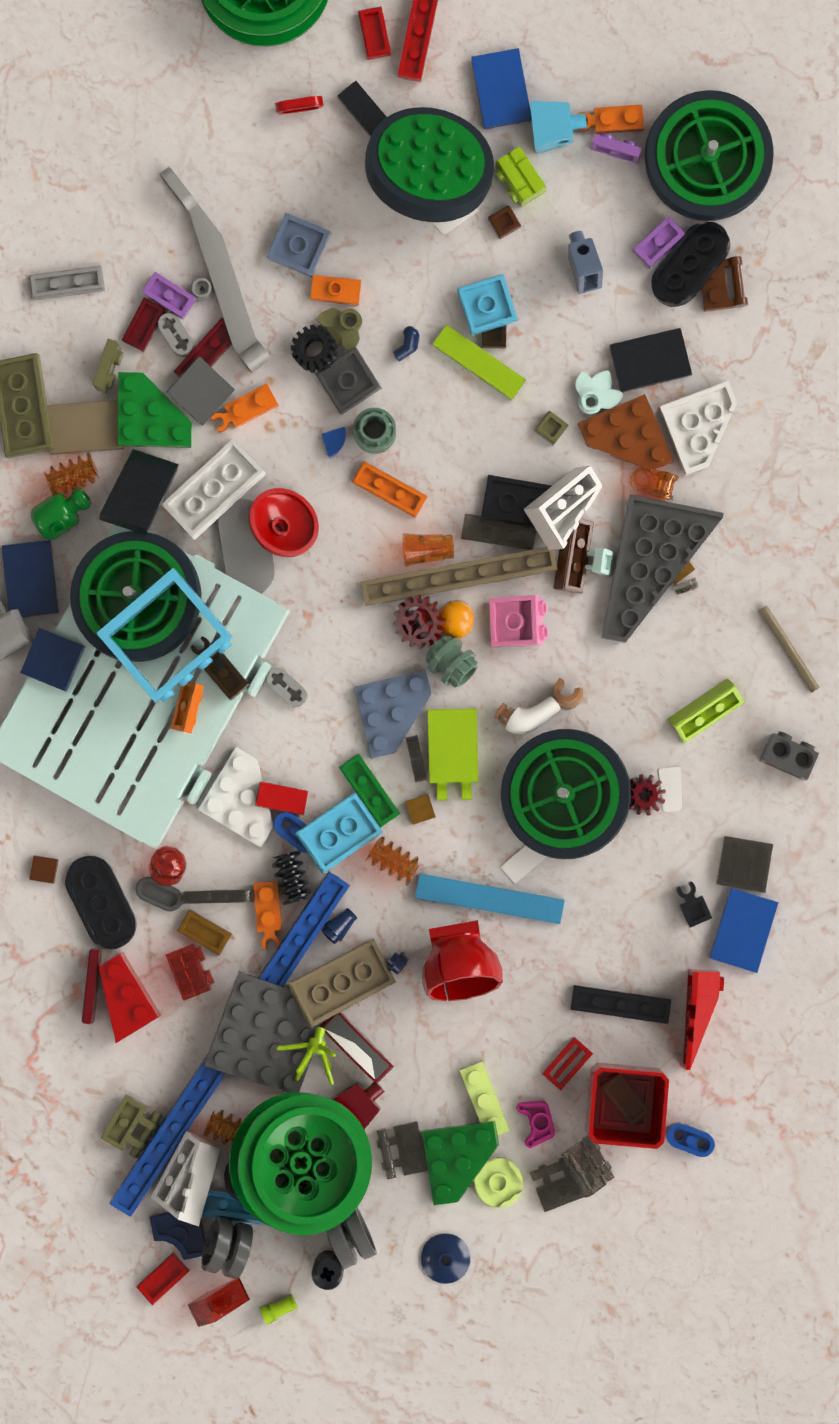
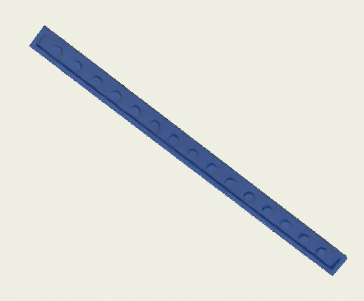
M328 871L258 978L281 986L285 985L350 885ZM206 1057L109 1202L111 1206L130 1217L178 1147L185 1132L189 1130L226 1074L225 1072L206 1067L204 1065Z

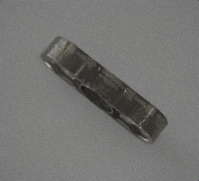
M254 889L183 891V904L254 902Z

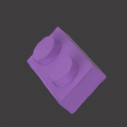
M606 133L595 134L591 150L636 164L641 152V148L637 147L635 142L614 140L612 135Z
M668 216L633 249V252L650 269L685 235V232Z
M154 272L142 290L145 296L183 320L196 301V297L157 272Z

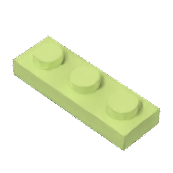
M480 1061L460 1069L459 1071L479 1121L495 1120L498 1135L510 1131L483 1062Z

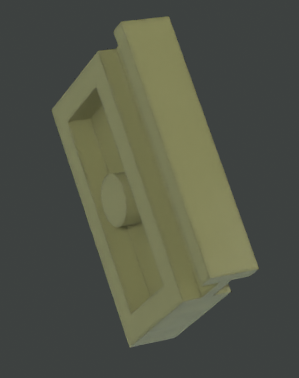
M109 338L107 339L92 384L97 391L107 394L108 388L112 389L116 375L113 374L115 367L121 364L123 358L122 348L119 343Z

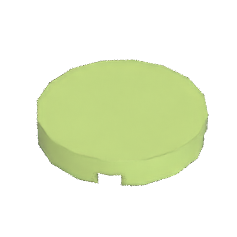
M493 1157L488 1159L483 1169L475 1178L474 1188L478 1197L485 1204L493 1207H506L513 1204L520 1196L523 1188V1177L519 1168L511 1160L503 1157Z

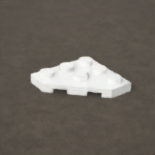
M729 381L659 407L685 476L709 467L737 405Z
M235 747L198 810L262 848L274 828L270 809L255 806L259 782H263L258 759Z

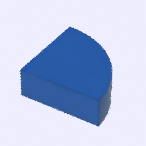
M345 427L322 434L329 458L338 454L342 449L346 439Z

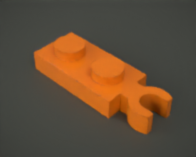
M642 105L594 108V115H590L587 112L578 113H585L587 128L578 129L579 132H587L590 128H595V134L644 131Z
M266 383L224 405L227 412L224 414L215 413L211 416L212 421L217 419L224 421L223 425L217 428L220 433L227 430L232 422L235 428H238L279 405Z
M278 881L253 883L257 932L265 933L261 941L263 949H267L266 942L268 939L275 941L276 948L280 945V939L275 931L282 930Z

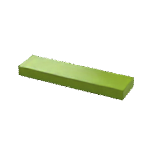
M447 324L432 344L436 349L510 400L514 399L526 382L525 378Z

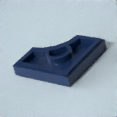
M169 1212L149 1216L154 1241H165L173 1244L180 1251L183 1260L202 1256L205 1243L202 1220H200L199 1226L178 1220Z

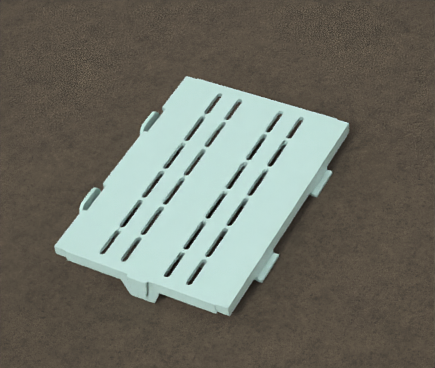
M114 525L108 537L131 530ZM186 553L199 577L201 599L205 604L215 586L220 584V589L209 609L221 623H223L237 596L242 598L230 621L225 626L234 638L230 641L232 645L223 653L250 684L243 691L248 692L251 696H256L272 668L268 662H262L260 657L264 659L288 616L289 610L215 569L216 565L197 554L193 557ZM69 604L54 634L86 646L69 688L65 692L29 676L27 677L0 728V762L136 840L157 849L184 802L181 798H186L190 804H196L212 775L211 772L200 766H204L244 693L241 692L232 701L229 700L204 669L201 670L195 683L204 685L203 697L199 703L196 724L193 727L192 734L169 728L163 741L159 743L157 741L158 737L176 707L181 684L173 689L175 694L171 698L167 699L164 703L161 700L155 703L141 730H136L152 698L123 664L120 668H116L118 659L109 657L102 652L98 657L95 656L97 649L80 632L72 614L71 604ZM201 612L198 618H201L202 621L184 653H180L182 643L172 652L150 661L133 662L156 691L175 657L179 656L180 660L169 680L199 656L191 650L190 646L194 645L198 650H202L204 648V642L200 639L202 636L207 638L210 644L212 643L217 631ZM94 660L93 668L79 693L75 696L73 692L90 661ZM112 672H116V676L98 707H95L94 704ZM69 699H73V703L60 727L53 734L52 729ZM93 710L94 715L78 744L74 746L73 741L89 712ZM136 734L133 745L120 768L116 770L115 765L131 736ZM50 737L52 739L38 766L34 768V761L47 738ZM157 746L158 749L139 782L136 781V777L152 748ZM72 749L73 752L59 778L55 780L54 775L68 750ZM114 773V779L101 802L97 804L96 799L110 774ZM132 785H135L136 789L121 815H118L117 811Z

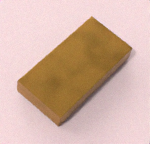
M190 909L177 930L179 933L218 955L222 953L232 935L231 932Z

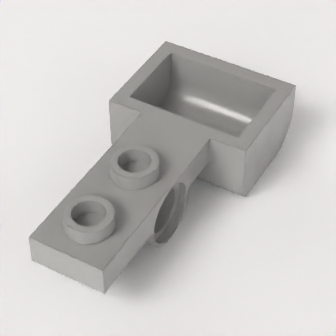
M0 600V661L33 643L34 639L19 610L14 609L6 612Z

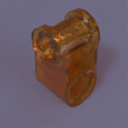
M640 467L630 476V485L636 491L650 494L659 499L673 501L672 492L675 481L679 480V476L648 467ZM637 474H645L648 478V483L646 485L639 484L636 480Z

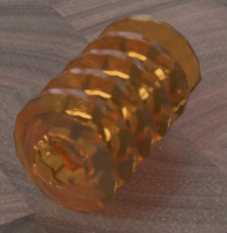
M89 452L86 453V461L77 456V464L68 459L67 468L60 462L58 471L52 465L50 466V474L44 471L53 495L59 493V488L66 494L68 493V485L72 490L77 489V482L82 487H86V479L91 484H94L96 482V475L99 478L96 465Z
M382 836L376 841L365 861L372 857L371 866H375L380 862V871L389 867L388 875L392 876L397 872V881L406 877L405 885L408 886L420 866L418 865L419 857L416 856L409 860L410 851L401 855L402 847L399 846L392 850L393 842L390 841L384 845L385 837Z
M221 1109L217 1114H214L213 1111L204 1131V1137H208L213 1132L214 1141H217L222 1136L223 1145H226L229 1140H231L232 1145L235 1133L242 1123V1118L239 1117L235 1122H232V1113L223 1118L224 1110Z

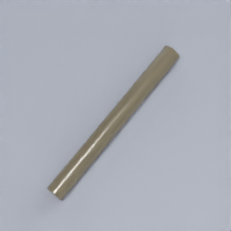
M766 605L759 610L760 614L811 693L820 688L768 606Z

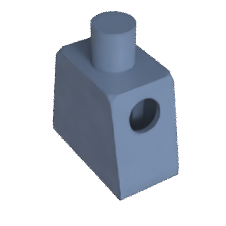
M583 231L571 233L569 235L571 243L568 245V259L578 293L582 294L602 288L603 268L593 239H585Z

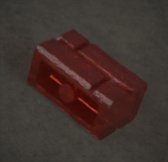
M195 943L166 954L183 1001L213 989L211 984L215 983L210 969L205 970L202 961L206 960L201 946L196 947Z

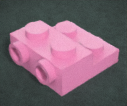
M528 595L489 598L491 647L544 645V640L548 637L547 626L543 625V615L547 613V604L545 601H542V596Z

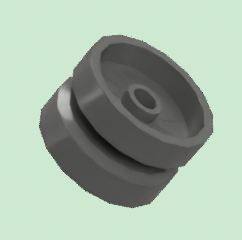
M358 1207L344 1221L346 1226L342 1222L326 1231L329 1243L344 1269L357 1264V1255L354 1248H356L364 1260L377 1255L373 1239Z
M220 1216L215 1217L208 1230L202 1251L201 1268L203 1271L217 1273L221 1269L224 1276L238 1279L248 1261L252 1246L253 1227L242 1222H238L233 1226L230 1219Z

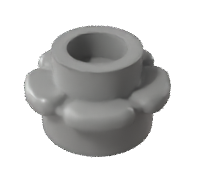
M200 277L191 283V295L196 297V300L207 301L211 298V294L214 293L213 284L210 283L208 278Z

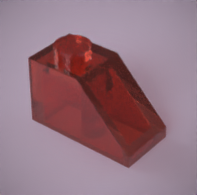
M240 1278L203 1294L189 1303L188 1307L197 1326L200 1327L218 1321L250 1299Z

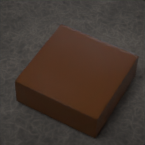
M509 205L488 217L499 239L521 228V224Z
M33 855L29 880L55 884L59 859Z

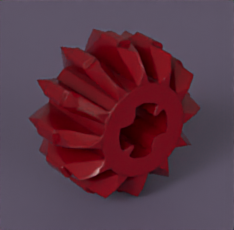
M640 774V784L634 778L630 779L634 788L631 787L633 803L630 804L629 809L631 810L637 805V815L642 813L644 807L646 815L649 816L651 815L650 806L658 812L660 808L655 802L665 803V799L659 798L658 794H664L666 790L661 789L657 791V787L662 782L658 780L652 784L653 775H649L647 782H645L644 775ZM642 788H646V792L650 791L651 796L647 798V802H643L644 798H639V793L643 791Z

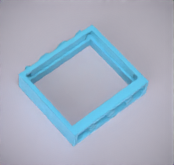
M172 568L97 632V635L154 702L161 700L163 703L175 694L173 689L177 685L181 684L183 687L194 678L192 673L196 669L200 668L203 670L211 664L213 660L210 657L216 652L220 654L225 652L232 645L230 641L234 638L175 568ZM176 582L221 637L156 691L111 637Z

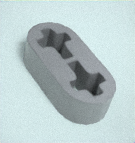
M172 313L163 314L158 321V327L176 355L186 357L194 349V343L176 315ZM168 319L170 322L175 321L173 327L176 332L172 334L169 328L163 329L166 326L165 321ZM179 336L183 342H189L186 344L187 349L185 351L182 348L176 349L179 346L176 338Z
M275 668L268 673V685L289 705L300 707L306 702L307 692L285 670ZM282 673L284 675L282 680L287 684L285 688L278 683L276 685L272 684L274 681L272 676L274 674L280 675ZM289 688H292L295 692L298 690L302 691L300 694L302 700L300 702L297 700L292 702L290 700L292 695L287 691Z

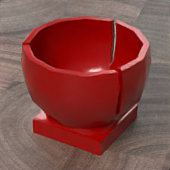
M478 920L429 929L432 950L422 967V984L426 996L432 1000L445 1002L447 998L448 1002L467 1000L486 995L501 986L503 974L497 954L481 940Z

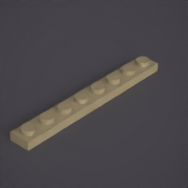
M547 547L361 581L365 606L407 599L410 596L413 598L416 595L435 594L557 571L558 569L554 549L548 550Z

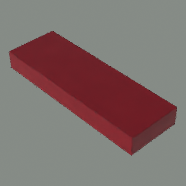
M223 318L214 325L173 371L178 377L184 373L198 356L212 367L232 345Z
M93 948L89 950L81 1021L83 1024H93L95 1021L102 949Z

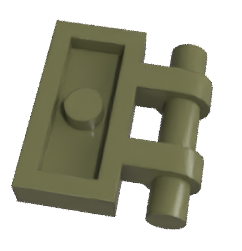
M126 1094L102 1134L101 1139L121 1151L126 1143L131 1144L133 1147L129 1155L137 1159L147 1146V1141L153 1131L156 1132L160 1126L158 1122L162 1114L153 1111L150 1118L143 1116L148 1106ZM139 1123L144 1126V1129L137 1138L132 1133Z

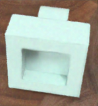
M596 547L595 552H587V555L594 557L592 565H585L586 569L602 576H612L615 552Z

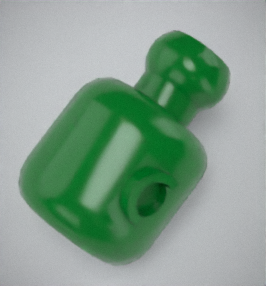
M78 488L68 498L61 493L53 494L36 505L31 510L30 515L39 533L47 540H54L77 526L80 521L77 512L87 510L92 502L87 493L82 488Z

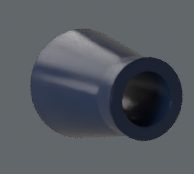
M346 908L342 913L326 922L321 932L333 944H336L338 941L341 942L357 919V916L349 908Z

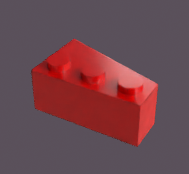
M124 952L99 966L116 1043L161 1016V1013Z

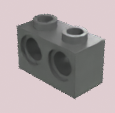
M781 731L778 734H771L759 761L801 780H808L819 755L818 752L814 751L815 746L801 741L800 744L791 741L792 736ZM776 743L782 744L785 748V752L781 757L776 756L773 752V746ZM798 753H803L807 757V763L803 767L796 763L795 759Z

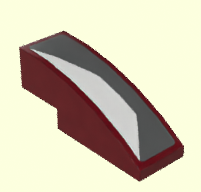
M339 1012L330 1017L321 1027L325 1029L327 1036L376 1084L394 1068L391 1062L343 1013Z

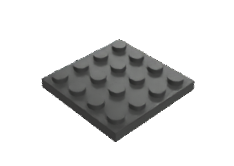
M238 971L204 1065L286 1093L299 1092L311 1059L299 1081L295 1080L296 1070L306 1055L307 1048L278 1051L276 1047L309 1042L310 1038H314L316 1027H322L326 1020L309 1028L289 988Z

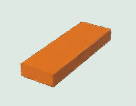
M363 461L352 480L354 485L414 518L417 517L427 499L425 494Z

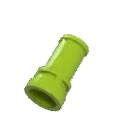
M290 1294L275 1303L270 1302L259 1308L265 1323L269 1325L278 1320V1317L298 1309L293 1295Z

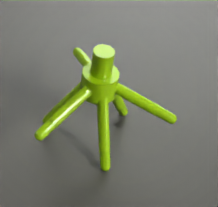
M316 1027L314 1038H310L307 1043L276 1047L278 1051L307 1048V1053L296 1070V1081H299L312 1055L321 1056L329 1084H334L330 1070L332 1065L326 1054L331 1057H335L336 1054L326 1047V1041L323 1040L324 1028Z

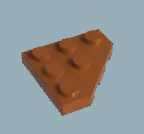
M645 394L578 422L587 447L610 454V456L633 463L651 472L674 462Z

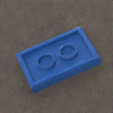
M519 48L472 56L471 61L484 129L532 121Z
M730 888L709 958L758 973L779 902Z

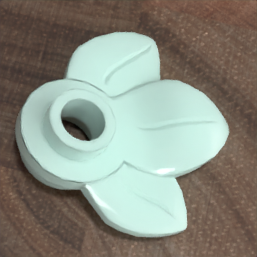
M608 370L596 374L593 378L581 372L576 380L575 387L580 396L578 405L585 414L592 415L600 409L614 408L622 399L623 393L621 391L611 389L612 379ZM593 399L595 405L592 407L587 406L586 400Z

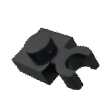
M692 881L688 882L690 892L687 894L682 892L680 886L676 887L677 894L685 900V903L679 906L689 928L712 919L703 896L695 897L696 887Z

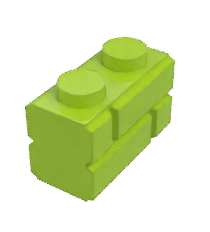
M517 147L496 161L494 173L500 183L505 182L509 190L507 193L514 204L518 202L523 207L546 192L545 183L521 147Z

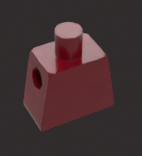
M356 1082L330 1099L342 1104L353 1113L365 1130L380 1111V1106L375 1100L385 1090L379 1083L373 1082L364 1089L359 1082Z

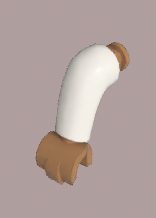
M559 678L554 686L553 698L550 696L529 709H521L520 707L516 710L511 707L507 709V705L503 703L498 708L494 718L497 720L501 718L502 723L506 725L505 730L512 734L523 735L530 733L557 714L561 708L565 710L576 708L583 698V688H575L572 695L563 696L560 693L565 686V682Z

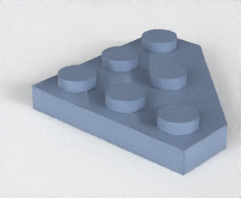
M426 670L355 687L371 759L396 753L431 696Z

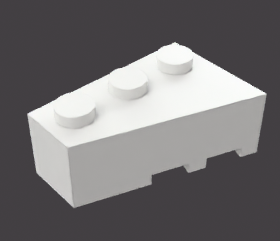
M591 466L572 469L524 509L548 550L565 548L568 543L566 540L571 532L576 530L579 525V519L584 511L589 509L602 488V484Z
M186 1131L151 1198L178 1220L199 1226L220 1148L208 1139Z

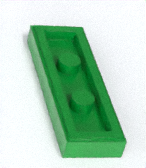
M359 753L339 767L380 828L400 815V812Z

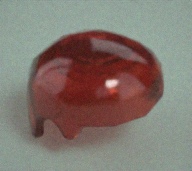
M163 846L153 853L150 858L148 871L151 879L157 884L171 886L181 881L186 871L187 862L180 850L171 846Z

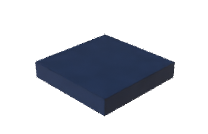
M39 628L20 673L67 692L86 646Z

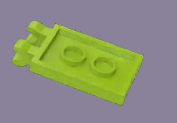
M477 708L428 710L429 784L437 783V801L447 800V783H461L462 800H472L471 783L479 782Z

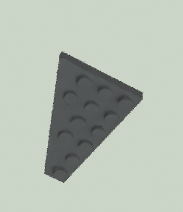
M630 494L602 639L622 643L627 642L722 520L724 513Z

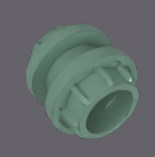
M368 408L362 411L356 417L353 424L355 441L363 451L370 454H380L387 451L396 439V424L393 417L381 408ZM372 423H378L386 429L383 435L377 439H371L366 436L364 430Z
M450 636L440 638L426 654V662L429 664L428 669L433 674L441 671L443 673L441 681L446 686L461 687L473 676L478 668L475 653L471 650L462 652L460 650L462 641L457 637L453 639Z

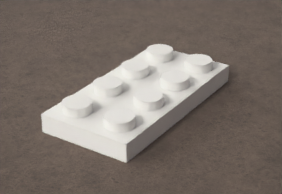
M232 439L161 505L195 540L261 480L266 473Z

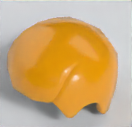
M453 600L441 607L444 612L440 614V617L446 619V622L441 624L445 628V631L442 633L443 635L450 636L453 639L456 637L463 638L470 633L474 624V613L467 603Z

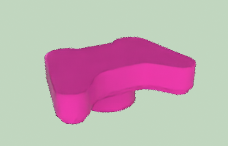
M519 1102L516 1105L517 1111L526 1115L529 1119L531 1132L525 1140V1145L528 1148H532L555 1136V1129L547 1102Z

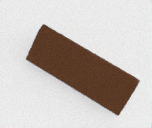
M580 518L578 527L571 532L566 540L568 543L565 548L559 549L558 570L555 573L553 589L583 594L587 570L585 565L588 564L589 556L587 552L590 551L594 522Z

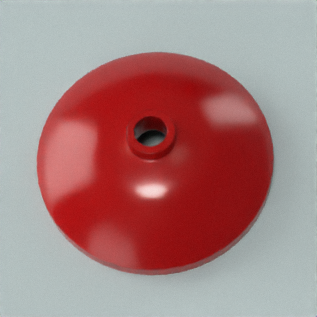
M273 488L262 492L250 506L248 522L251 533L255 540L268 552L281 557H296L307 552L315 543L319 532L318 518L311 504L300 494L289 489Z

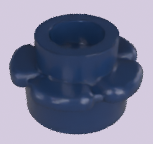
M396 952L387 963L390 966L389 972L393 971L398 975L409 961L404 956V952H401L400 955Z

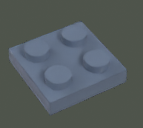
M285 213L268 252L267 259L312 278L331 233L324 228Z

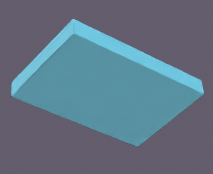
M355 792L297 831L295 835L320 872L324 874L382 834L383 831Z

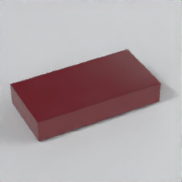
M143 298L122 338V342L145 352L158 327L159 318L165 313L166 309Z

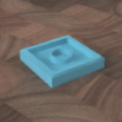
M504 274L457 288L471 336L518 322Z

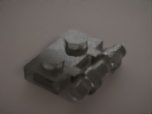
M418 1121L393 1126L395 1136L388 1137L386 1128L377 1130L378 1140L376 1143L377 1147L381 1149L383 1159L381 1166L382 1170H385L387 1179L396 1178L395 1168L402 1166L404 1176L428 1171ZM397 1144L400 1158L393 1159L390 1146Z
M588 1135L582 1138L583 1141L575 1143L561 1154L585 1198L592 1196L607 1185L606 1182L615 1178L610 1170L612 1166L609 1161H605L600 1152V1145L595 1144Z
M576 1155L568 1158L566 1156L561 1157L558 1162L547 1166L545 1164L538 1166L539 1169L529 1172L532 1181L543 1179L544 1184L536 1187V1191L544 1212L591 1195L582 1170L575 1173L571 1172L570 1167L579 1164ZM563 1170L564 1177L551 1181L549 1175Z

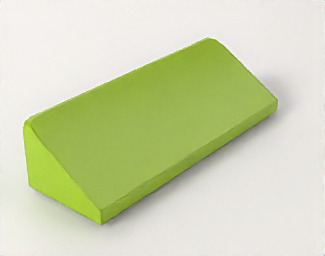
M725 679L669 717L668 721L685 744L745 702L736 686L729 679Z

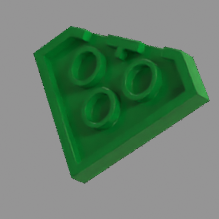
M118 372V446L191 448L192 422L144 373Z
M495 1120L422 1131L433 1204L457 1203L463 1197L466 1190L499 1146Z

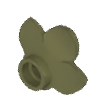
M331 308L319 314L317 321L326 327L336 340L335 342L338 346L342 344L348 352L358 345L360 340L358 330L362 325V317L358 311L354 309L340 311ZM353 318L355 322L349 326L345 323L346 320Z

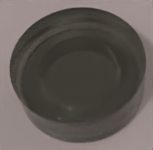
M696 577L673 585L675 594L679 595L697 588L698 582Z

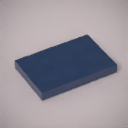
M51 540L2 545L8 611L18 609L22 617L59 613Z

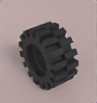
M310 325V329L306 326L303 327L304 332L302 334L300 331L296 333L298 339L294 337L292 339V342L295 344L291 345L293 358L304 370H309L311 373H315V369L319 373L323 372L322 367L329 369L328 363L334 364L336 360L333 356H338L336 340L322 326ZM312 342H322L323 348L318 355L314 357L307 355V347Z

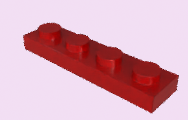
M413 0L397 74L398 78L417 82L422 81L438 0Z

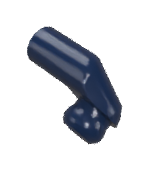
M408 326L403 330L404 344L393 351L398 362L418 349L420 335L418 330L412 326Z

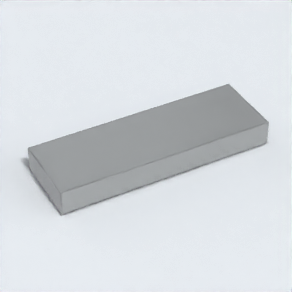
M101 265L29 275L33 301L105 291Z

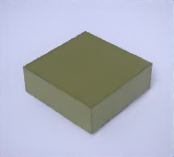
M549 410L534 431L554 445L569 425Z

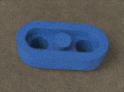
M283 812L279 814L274 821L276 833L296 850L307 853L295 835L306 824L292 813ZM289 821L291 827L288 830L283 829L281 826L282 822Z
M680 1122L673 1123L667 1128L666 1139L671 1146L698 1157H707L715 1148L714 1139L705 1131ZM678 1130L682 1131V1137L675 1139L674 1133ZM700 1139H704L706 1142L703 1148L697 1146V1142Z

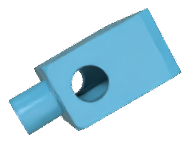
M530 101L536 153L571 144L574 142L573 130L587 128L585 113L571 115L568 102Z

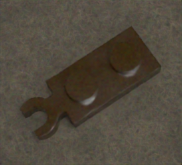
M203 636L200 638L204 642L202 650H198L194 645L190 646L191 650L197 655H200L211 645L210 641ZM216 652L210 657L213 662L204 670L228 699L232 701L250 684L224 653Z

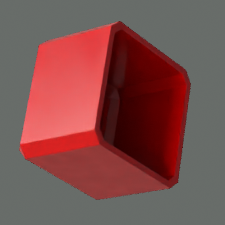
M596 1063L590 1068L585 1131L589 1138L595 1144L658 1149L664 1144L669 1079L659 1068L608 1063ZM616 1073L622 1074L650 1110L647 1115L632 1127L600 1088L602 1084Z

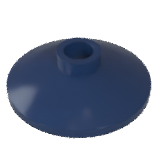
M448 1233L438 1234L429 1239L423 1247L421 1264L427 1276L432 1280L443 1284L453 1283L466 1274L470 1265V1252L466 1243L458 1236ZM448 1256L451 1261L449 1264H443L441 1258Z

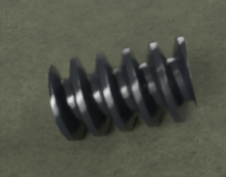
M300 851L272 857L277 859L272 864V867L280 868L274 874L275 877L283 878L277 883V886L286 888L280 893V896L288 897L283 902V905L308 899L306 896L311 893V889H303L309 881L300 878L306 874L305 870H298L303 861L295 860L301 854Z
M327 1250L318 1254L311 1272L312 1280L315 1285L324 1290H332L341 1283L344 1268L334 1251Z

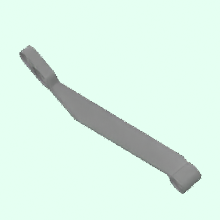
M168 167L159 175L191 216L234 351L249 371L253 373L270 360L271 357L255 337L223 236L174 171Z

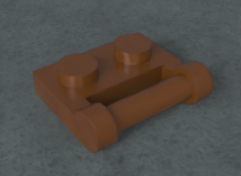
M741 256L725 259L701 288L704 312L748 305V298L744 295ZM731 267L735 299L728 300L724 268Z

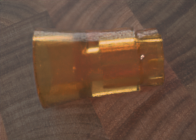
M402 534L405 567L454 558L452 535Z

